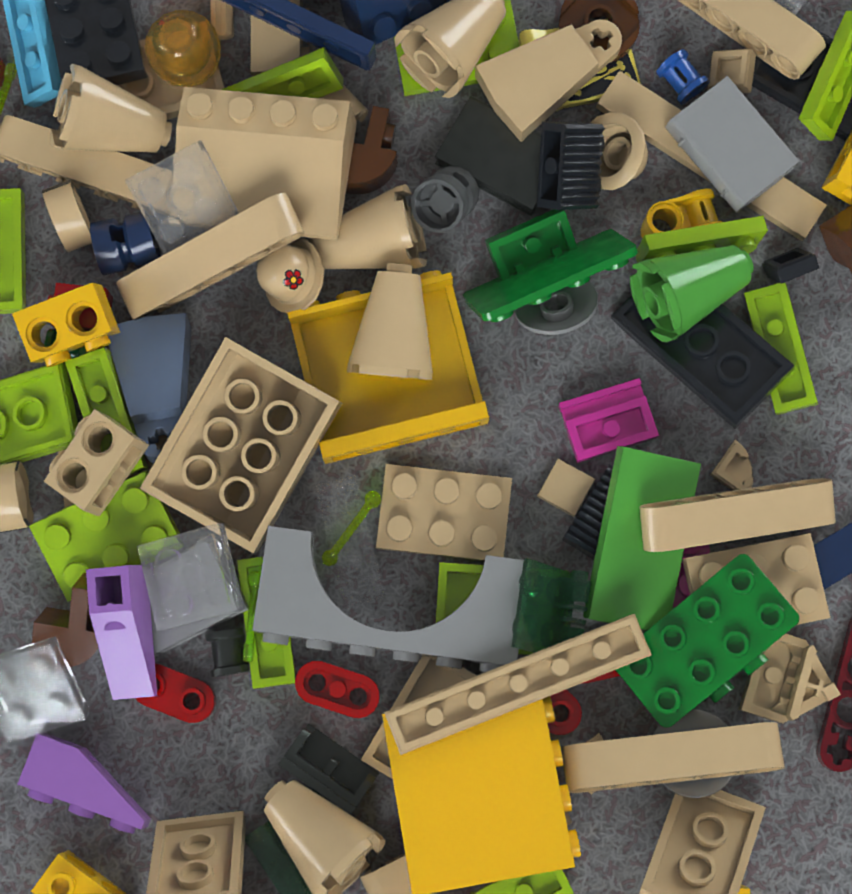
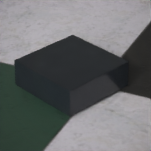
M798 247L765 260L762 263L767 278L780 284L819 269L816 255Z

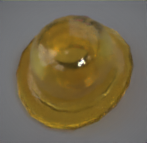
M175 10L163 14L151 25L145 38V54L150 67L161 79L174 86L193 87L203 84L215 73L221 58L220 40L215 28L206 17L194 11Z

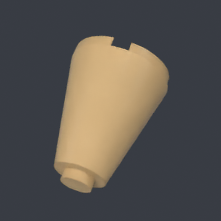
M451 0L407 24L395 36V47L401 43L404 52L400 57L402 65L411 77L426 90L433 92L438 88L446 91L442 97H454L465 85L506 15L504 0Z
M76 64L69 66L71 73L65 72L55 102L53 116L57 117L60 126L59 130L51 129L50 143L52 147L66 150L156 153L160 146H167L172 132V123L167 121L166 112Z
M406 184L396 186L342 214L338 240L308 239L321 254L324 269H386L387 263L413 266L412 269L425 267L427 259L419 258V252L427 251L423 227L414 219L411 206H408L405 196L412 195L409 187Z
M387 263L386 271H377L348 361L347 372L432 380L433 368L421 277L418 274H412L413 266Z
M281 780L269 790L264 798L268 802L264 808V813L312 894H342L370 866L365 857L371 849L378 855L385 845L386 840L380 833L297 780H292L288 783Z

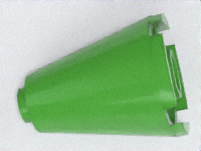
M735 245L639 261L632 266V268L637 269V273L630 276V287L633 300L642 320L650 317L656 326L650 332L660 341L670 342L680 337L748 285L751 281V273H753L754 267L749 254L745 250H740Z

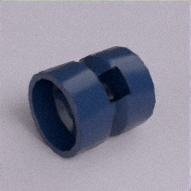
M149 210L125 215L121 223L114 218L90 223L93 250L103 276L126 271L130 263H133L137 268H141L161 257L159 248L154 246L153 239H156L157 235Z

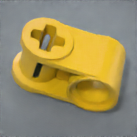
M700 189L684 196L653 204L643 220L641 237L662 232L655 228L653 220L656 219L666 221L671 227V231L721 223L722 221H718L712 199L715 197L713 189Z

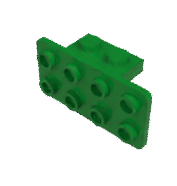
M553 209L485 239L498 278L463 293L465 303L483 321L500 322L511 317L515 309L527 304H541L549 300L553 292L565 287L574 288L584 285L591 279V275L603 270L612 271L628 264L629 258L638 254L636 244L613 229L605 230L576 243L565 210Z
M740 554L643 634L652 654L651 656L616 669V671L660 726L669 728L708 698L714 704L735 688L730 680L744 670L750 676L769 660L764 653L771 648L772 644L796 626L800 617L748 555Z

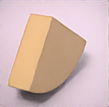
M734 440L710 475L732 491L752 488L753 472L746 449L737 440Z

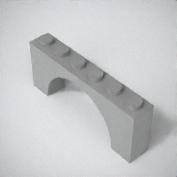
M268 526L252 629L254 632L263 633L262 642L288 645L289 637L306 639L305 648L331 651L332 643L350 645L349 654L375 657L376 649L393 651L392 660L418 663L419 655L437 657L436 666L462 669L463 661L480 663V672H487L517 660L530 561L486 555L481 576L474 590L466 601L451 615L422 629L401 632L385 631L366 626L342 612L330 599L316 569L314 557L315 536L312 531Z

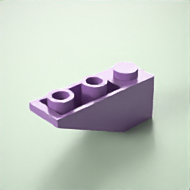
M147 565L86 569L89 615L112 699L157 696Z
M47 733L36 734L18 781V785L29 789L27 796L49 804L53 803L54 798L70 803L68 811L93 819L95 813L111 818L109 826L134 834L136 828L142 830L149 826L151 818L86 747Z

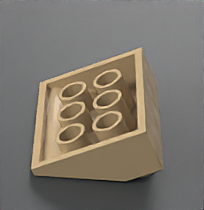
M184 87L176 125L172 222L177 225L213 228L268 197L287 193L304 230V235L301 237L338 240L357 125L350 101Z
M225 337L140 489L252 553L258 552L266 540L268 526H274L317 450L319 442L322 441L343 403Z

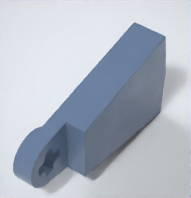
M187 313L146 316L119 323L117 325L120 333L109 337L111 344H109L110 352L129 415L133 421L137 436L149 444L144 455L153 464L161 452L156 446L159 436L166 435L167 438L170 436L187 406L191 347V324Z

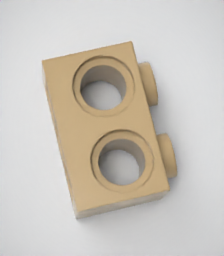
M94 409L90 415H87L78 423L74 432L75 437L66 450L60 452L52 460L49 467L50 473L44 482L83 511L100 516L145 453L149 444L110 416ZM111 433L113 437L111 446L108 450L101 452L100 445L102 439ZM86 469L87 479L80 488H77L75 484L76 477L80 471Z

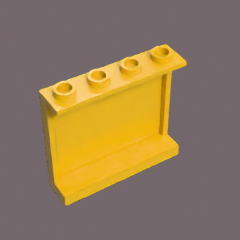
M434 270L420 274L433 368L432 380L347 372L348 361L371 292L361 294L358 290L347 291L337 295L336 301L320 304L318 300H315L306 310L299 309L287 312L304 381L343 403L322 441L319 442L325 464L488 424L489 415L486 403L482 400L453 288L451 272L441 274V271Z
M550 696L402 755L399 753L386 716L382 714L412 894H431L575 867L574 858L581 857L576 829L568 830L565 812L572 811V804L568 785H559L556 767L563 766V758L559 740L551 741L547 723L555 722Z

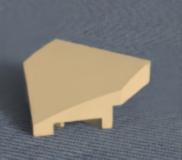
M785 634L764 653L769 660L747 677L738 710L778 723H785L799 718L800 715L841 694L835 683L831 682L816 655L817 650L815 646H809L808 642L804 639Z

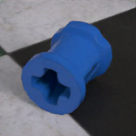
M685 49L672 54L656 70L658 77L665 78L678 94L677 101L680 105L685 104L698 95L710 83L708 77L701 76L687 59L689 53ZM679 71H681L682 74L686 77V79L688 80L687 83H685L683 79L679 76Z

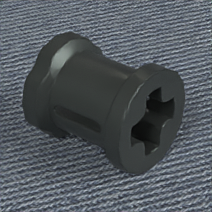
M243 628L205 634L206 641L211 643L214 669L210 671L211 678L250 671L249 665L244 664L241 647V637L244 636Z

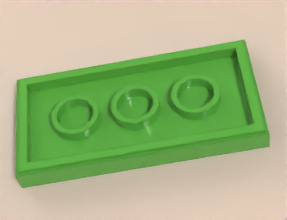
M617 446L583 613L584 618L611 623L635 613L641 629L649 630L672 610L684 549L664 552L644 551L639 506L654 502L694 497L701 467L700 463Z

